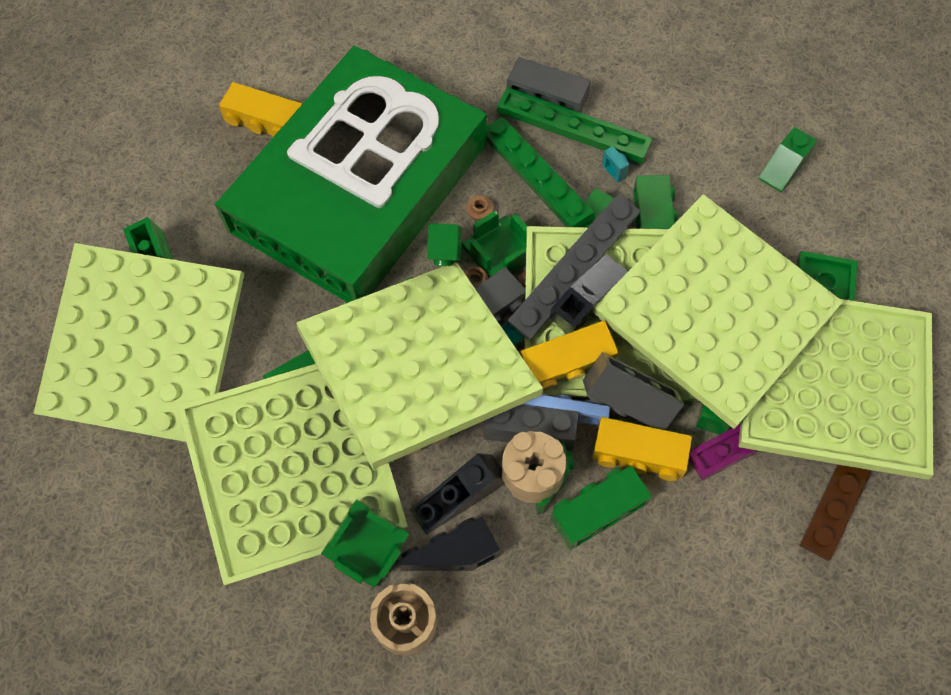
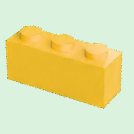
M232 82L221 100L219 108L224 120L229 125L235 127L241 125L248 127L250 131L256 134L263 132L274 137L302 103Z
M604 320L520 351V355L543 387V391L557 386L556 381L568 378L569 381L584 376L585 371L591 369L602 352L616 359L618 351Z
M601 417L592 459L598 460V464L603 467L614 468L616 465L629 467L631 465L637 474H646L648 471L659 474V478L663 480L676 481L677 478L682 479L687 471L692 436Z

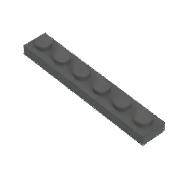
M617 194L513 313L507 323L528 341H531L550 319L551 308L608 252L639 216L640 210Z

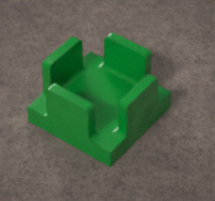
M493 211L474 223L473 236L464 241L462 247L475 263L486 271L489 278L505 267L513 275L526 266L527 225L516 213L511 216V219L507 215L499 219V214Z
M356 498L321 554L334 562L336 569L361 584L364 581L375 588L380 579L385 578L400 555L401 547L410 533Z

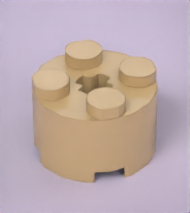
M528 431L515 435L507 444L502 460V479L506 487L511 491V494L526 503H540L543 499L549 498L559 491L566 470V456L559 440L543 432ZM531 464L538 465L535 471L529 469Z
M415 584L389 585L378 593L371 604V630L382 647L393 654L408 656L419 653L430 644L436 634L438 620L433 601L425 590ZM400 614L405 617L411 614L409 617L411 622L408 625L402 624L398 626L400 622L397 617Z

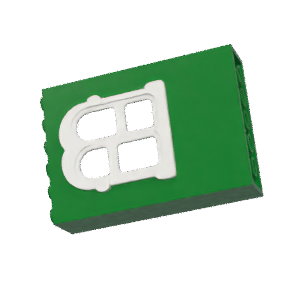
M353 45L219 198L215 206L228 233L346 303L370 295L375 291L486 147L487 114L480 108L461 101L457 96L438 89L434 84L426 83L411 72H405L394 66L391 62L374 56L370 51ZM375 93L385 99L386 108L374 123H368L348 112L350 105L360 95ZM403 112L414 113L422 119L423 128L405 152L398 153L376 140L396 115ZM343 121L363 132L364 136L341 163L335 164L315 153L313 149L336 122ZM366 151H372L394 164L377 185L365 181L350 171Z

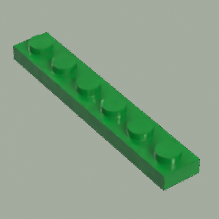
M509 87L506 88L497 105V113L603 151L613 146L628 160L643 164L653 139Z
M503 116L487 126L488 143L566 227H583L595 219L594 211Z

